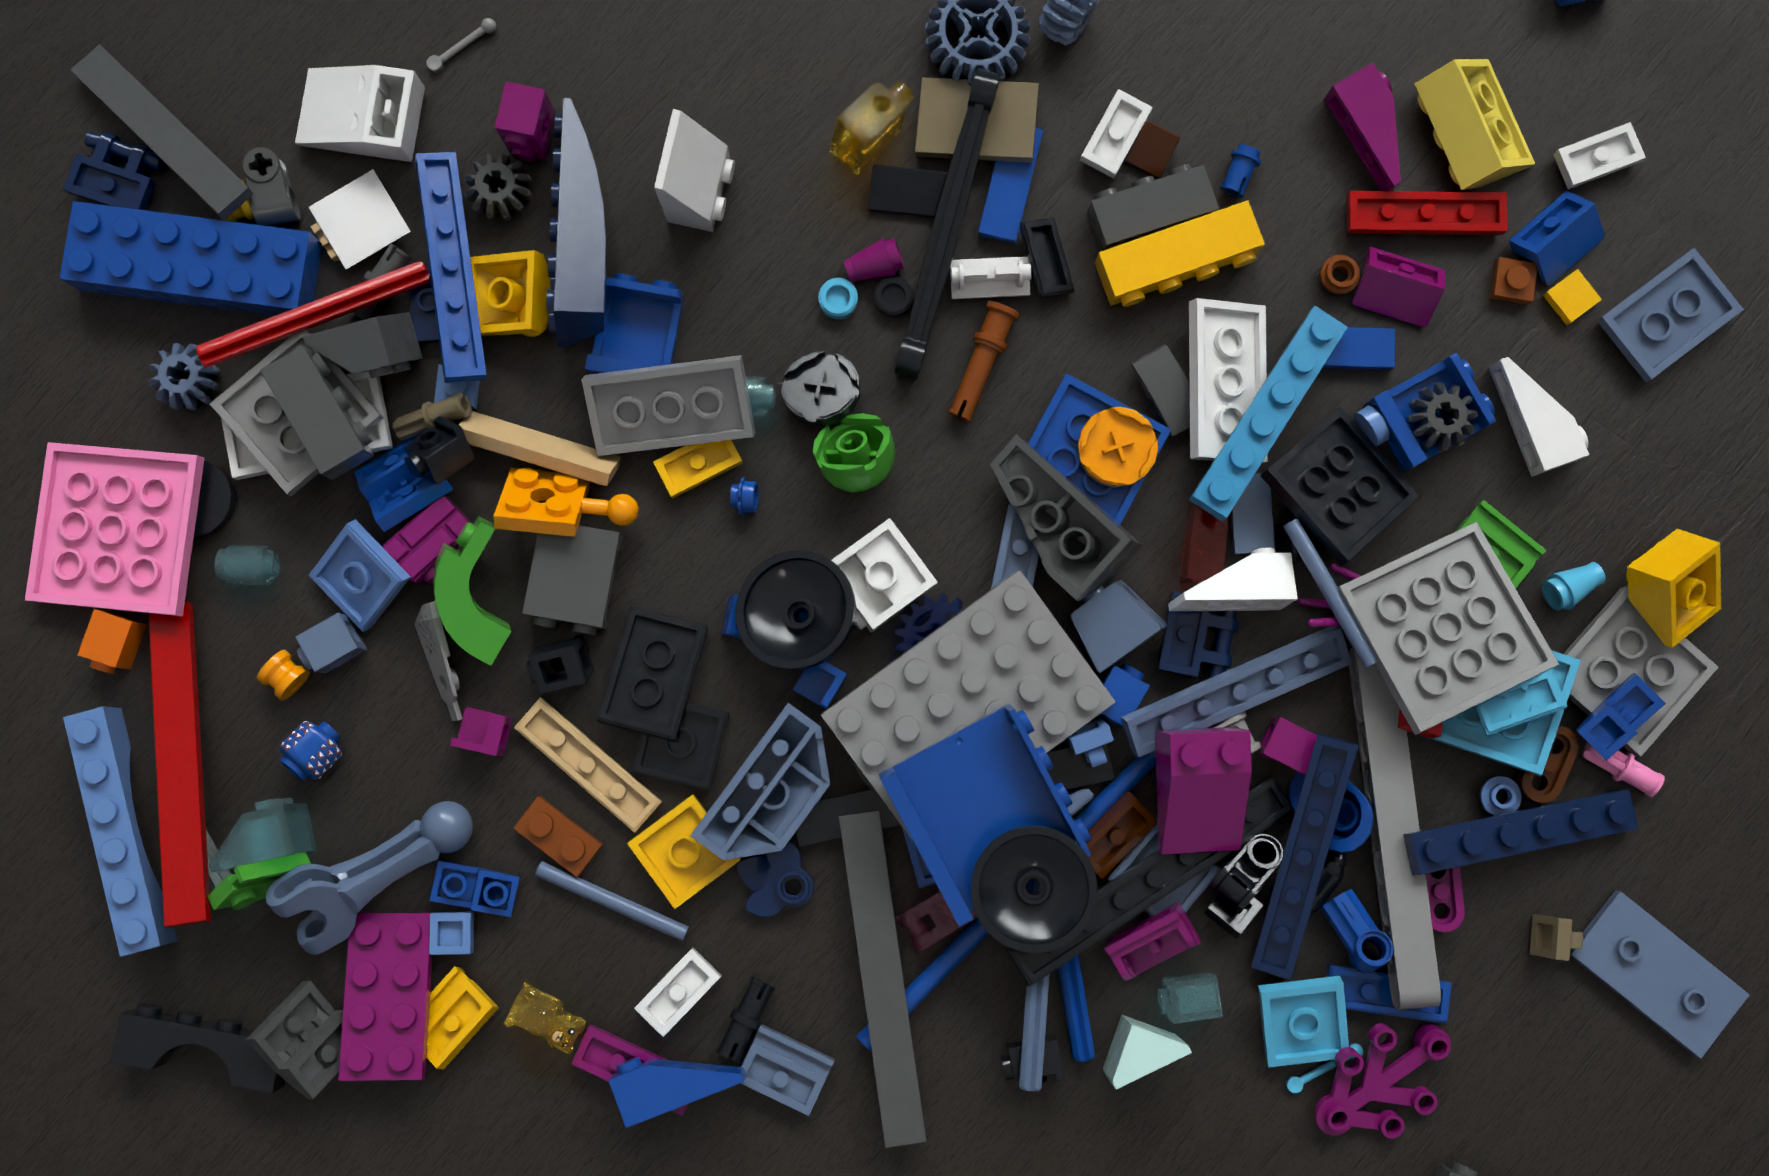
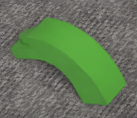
M478 516L474 524L467 522L456 540V543L461 545L459 550L443 543L435 562L433 589L438 614L451 638L467 653L491 666L509 637L511 628L508 622L481 608L469 591L471 571L495 531L493 523Z

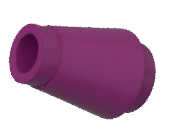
M882 238L854 254L851 258L844 260L851 282L897 275L896 271L905 268L895 238L887 241L885 238Z

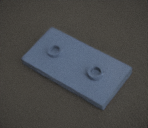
M1618 890L1613 892L1583 931L1582 949L1570 948V956L1693 1056L1700 1059L1750 995Z

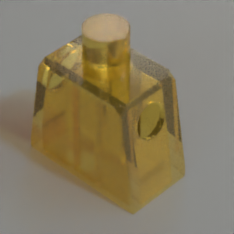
M899 81L889 90L881 83L872 85L836 118L830 152L857 176H860L900 132L907 110L906 106L914 98L911 90Z

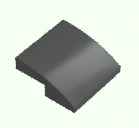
M311 980L302 981L257 1027L246 1041L287 1083L311 1100L339 1072L343 1010L335 1011Z

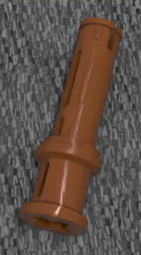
M988 301L985 306L988 310L980 331L975 332L973 335V343L976 347L951 407L947 412L957 418L962 405L965 403L966 406L961 420L966 422L972 421L973 413L992 370L996 356L1006 351L1008 345L1005 341L1013 321H1018L1020 313L994 301Z

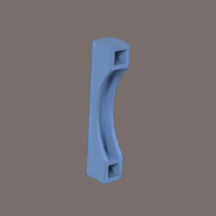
M102 706L63 717L120 957L178 942L175 928L164 927L163 892L151 869L137 825L130 782L131 745L122 708Z

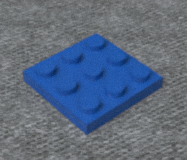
M1066 373L1028 444L1116 522L1121 524L1146 476L1130 486L1114 488L1102 485L1088 476L1079 462L1077 444L1080 432L1091 416L1113 407L1132 408ZM1140 413L1148 419L1153 427L1158 442V455L1171 429Z

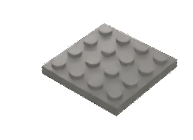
M1477 522L1338 587L1340 594L1378 660L1375 664L1415 736L1559 665Z

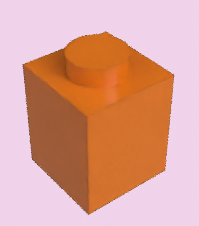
M94 609L77 655L90 659L89 667L102 672L114 674L116 668L131 670L147 624Z

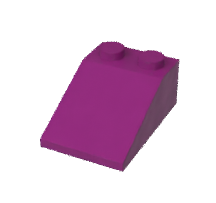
M1222 727L1155 731L1159 854L1240 850L1252 773L1250 730Z

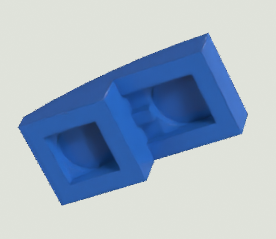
M1632 673L1583 721L1576 731L1607 761L1638 733L1635 730L1666 703L1636 673Z

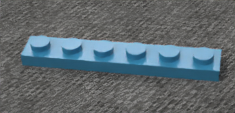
M1314 305L1189 498L1191 502L1222 522L1228 517L1348 327Z

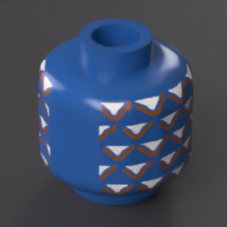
M304 721L280 745L283 757L279 761L302 782L306 778L319 780L340 759L342 751L336 742L341 736L324 721L319 726L310 721Z

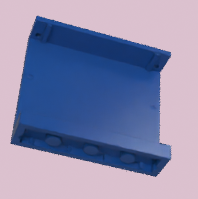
M1010 704L1001 707L878 774L959 927L974 919L970 912L974 910L971 897V880L976 862L984 849L1001 834L1022 826H1045L1068 835L1081 846L1088 857L1092 855L1086 845L1087 842L1092 840L1087 828L1080 818L1074 821L1067 809L1068 806L1073 804L1062 782L1055 785L1048 773V770L1054 768L1043 746L1035 748L1028 735L1034 732L1029 718L1023 709L1016 712Z

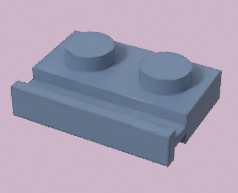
M761 1024L741 1066L744 1067L746 1072V1078L741 1084L809 1116L835 1059Z

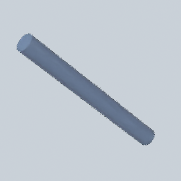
M1295 519L1289 522L1284 528L1362 664L1365 668L1372 666L1378 660L1340 594L1333 578L1300 521Z
M543 861L537 868L536 877L680 941L684 940L688 932L689 926Z

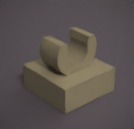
M1533 914L1530 955L1569 961L1570 948L1582 949L1583 932L1572 931V919Z

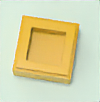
M1579 269L1572 272L1543 294L1566 326L1602 300Z

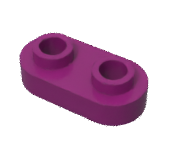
M1460 866L1441 870L1440 875L1435 878L1430 873H1426L1432 928L1439 932H1451L1461 925L1465 915ZM1439 903L1445 906V914L1441 918H1437L1434 914V908Z

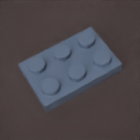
M1693 248L1604 314L1597 322L1646 383L1744 309L1697 250Z

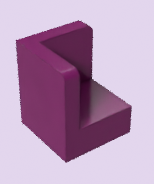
M467 707L464 710L458 738L451 737L449 745L504 757L513 717Z
M1282 717L1272 718L1260 742L1262 747L1255 754L1268 761H1277L1301 774H1306L1317 735Z

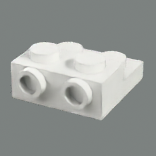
M890 518L831 560L845 573L853 588L856 601L854 624L860 630L867 627L871 633L938 583Z

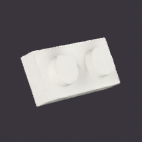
M1118 89L1082 153L1080 161L1114 179L1153 107Z
M1631 122L1560 148L1553 154L1568 190L1640 163L1646 158Z
M692 948L634 1009L664 1037L722 975Z

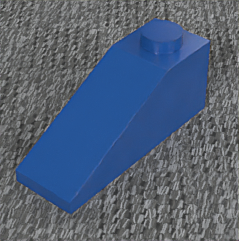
M635 1057L617 1065L618 1072L613 1074L608 1081L625 1127L628 1128L744 1082L746 1072L744 1067L650 1059L642 1063L640 1057Z

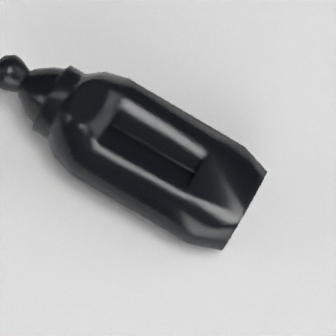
M1334 851L1330 852L1327 856L1311 910L1313 913L1326 903L1342 881L1344 867L1347 865L1346 853L1348 852Z

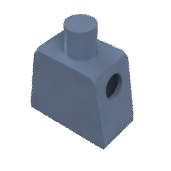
M1122 580L1115 581L1105 589L1101 585L1083 598L1084 605L1070 614L1099 673L1109 669L1168 626Z

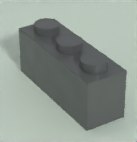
M1191 164L1181 165L1169 171V176L1157 180L1153 176H1148L1131 184L1132 188L1117 192L1116 188H1110L1094 196L1095 200L1091 201L1087 213L1100 250L1104 251L1218 211L1219 206L1205 166L1201 165L1192 168Z
M302 345L260 370L321 475L334 480L374 456L368 446L369 443L373 442L371 435L360 420L356 423L353 421L348 412L353 406L340 386L334 388L327 377L332 373V370L322 354L319 352L314 354Z

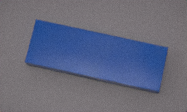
M1036 128L1033 163L995 162L978 236L1016 245L1020 229L1019 223L1022 221L1043 129Z
M1327 964L1326 977L1340 976L1344 983L1346 1009L1447 1024L1451 982L1439 980L1441 989L1440 1006L1396 1010L1391 999L1388 973L1379 971L1363 973L1356 968Z

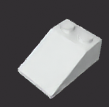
M676 109L672 111L654 188L667 222L713 232L715 221H722L724 216L726 198L721 196L724 183L730 184L732 181L735 160L730 159L728 146L685 113Z

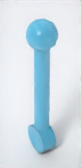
M1354 1043L1349 1046L1363 1056L1364 1051L1361 1045ZM1350 1056V1058H1347L1346 1061L1350 1059L1354 1060V1056ZM1330 1060L1301 1077L1290 1076L1286 1081L1288 1090L1292 1093L1301 1092L1305 1083L1337 1067L1335 1060Z

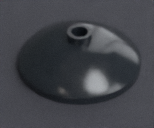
M804 550L783 552L768 558L758 565L745 580L736 604L738 632L749 651L769 666L791 671L808 669L831 658L847 640L856 614L854 591L845 573L827 557ZM807 611L809 614L808 619L803 623H798V615L801 612Z
M1022 826L1001 834L981 853L972 875L971 897L980 923L994 939L1017 951L1043 953L1056 950L1070 943L1087 926L1096 906L1097 880L1094 868L1087 854L1068 835L1045 826ZM1030 879H1037L1042 884L1041 890L1036 894L1029 893L1026 890V883Z

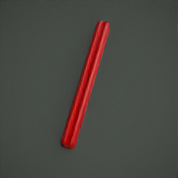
M415 262L202 343L196 347V353L204 367L214 366L430 282L428 270L423 262Z

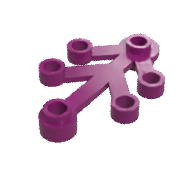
M1379 1023L1374 1025L1368 1033L1370 1046L1361 1085L1350 1094L1352 1076L1361 1072L1364 1060L1351 1047H1344L1337 1052L1335 1056L1337 1069L1331 1094L1320 1098L1315 1106L1314 1117L1317 1126L1325 1134L1331 1136L1344 1134L1353 1126L1379 1130L1385 1137L1390 1139L1399 1137L1404 1131L1405 1124L1396 1112L1384 1110L1379 1114L1358 1109L1370 1101L1412 1106L1422 1115L1434 1112L1438 1105L1436 1095L1427 1087L1418 1086L1411 1089L1392 1085L1427 1060L1438 1061L1447 1057L1451 1050L1449 1035L1434 1024L1421 1026L1414 1035V1048L1383 1069L1386 1053L1391 1051L1397 1044V1035L1386 1024ZM1387 1032L1386 1040L1378 1043L1379 1036ZM1440 1040L1439 1045L1434 1050H1431L1433 1043ZM1354 1056V1062L1350 1066L1345 1067L1346 1059ZM1428 1095L1426 1103L1418 1105L1419 1100L1423 1096ZM1336 1112H1341L1340 1116L1332 1121V1116ZM1391 1119H1395L1394 1125L1389 1129H1385L1386 1123Z

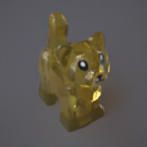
M525 982L503 1025L508 1027L515 1025L535 1036L545 1037L551 1048L570 1054L573 1052V1043L578 1033H582L586 1028V1021L582 1017L574 1016L568 1011L563 1010L562 1002L559 999L541 992Z

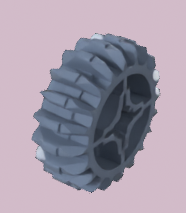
M938 0L940 8H931L929 17L932 21L926 23L925 33L930 35L926 38L925 45L927 49L933 50L930 55L931 62H942L939 70L942 75L953 71L952 79L954 81L966 77L968 78L967 82L969 85H973L977 68L1001 74L999 81H1004V71L1011 74L1017 71L1018 65L1016 61H1024L1026 51L1023 48L1028 47L1030 43L1029 35L1025 34L1029 31L1030 23L1029 20L1022 19L1025 14L1024 7H1013L1015 0ZM981 10L985 12L981 14H975L970 11ZM1000 20L1005 25L1009 35V42L1005 48L999 44V38L994 34L997 23ZM951 21L957 26L956 31L961 35L958 39V46L955 49L952 48L946 36V29ZM975 31L977 35V31L982 33L985 31L984 38H980L979 35L978 38H970L971 32ZM974 55H980L986 59L974 60L969 58Z

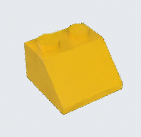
M1680 529L1673 531L1637 560H1634L1627 566L1626 572L1629 601L1665 646L1673 648L1721 610L1720 542Z

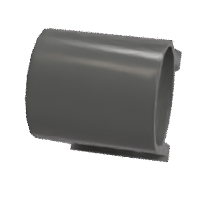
M256 147L250 150L244 157L243 170L247 185L253 192V195L250 197V205L257 225L274 227L300 220L299 205L292 189L286 165L268 148ZM270 164L271 166L266 170L267 174L262 176L261 173L265 172V165Z

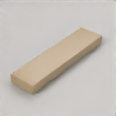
M472 411L471 416L464 418L459 424L470 445L599 485L608 486L619 469L620 456L614 454L597 456L596 449L478 412Z
M540 697L514 727L634 833L642 827L661 805L662 801L544 698Z

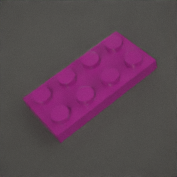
M357 913L355 927L348 937L338 1081H425L433 956L429 955L430 913Z

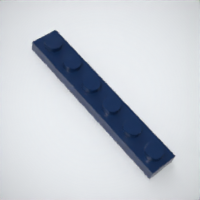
M1321 733L1317 734L1251 968L1287 980L1292 979L1359 744Z
M1622 789L1403 835L1412 875H1421L1639 828L1630 790Z

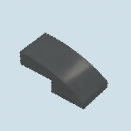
M1164 344L1130 363L1146 398L1152 400L1163 425L1171 429L1169 435L1173 437L1189 428L1190 383L1168 346Z

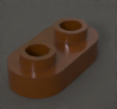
M1563 726L1558 727L1554 739L1558 743V750L1554 754L1549 753L1543 774L1539 776L1542 779V787L1539 790L1534 789L1532 786V779L1536 775L1520 770L1517 785L1520 788L1521 795L1528 801L1548 803L1555 800L1561 793L1579 750L1577 737L1570 729Z

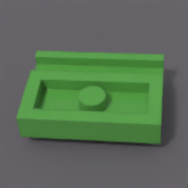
M1485 500L1478 502L1475 509L1465 518L1456 531L1477 522L1516 589L1546 550Z
M306 852L236 866L234 868L235 874L226 876L208 895V899L213 910L232 907L233 910L243 909L257 900L266 899L267 889L275 880L295 867L311 864Z

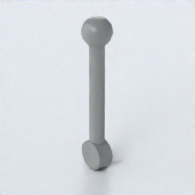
M485 18L481 22V27L440 56H430L426 61L429 70L434 73L440 72L444 67V62L483 34L493 33L496 30V22L491 18Z

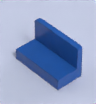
M1565 191L1509 240V243L1514 253L1535 262L1541 282L1549 286L1602 241L1605 234L1595 203Z

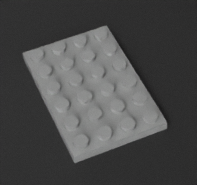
M1017 570L821 713V716L911 838L878 776L879 773L1007 704H1010L1016 712L1024 710L1034 728V732L1028 734L1035 748L1043 746L1047 753L1113 705L1115 700L1023 573Z

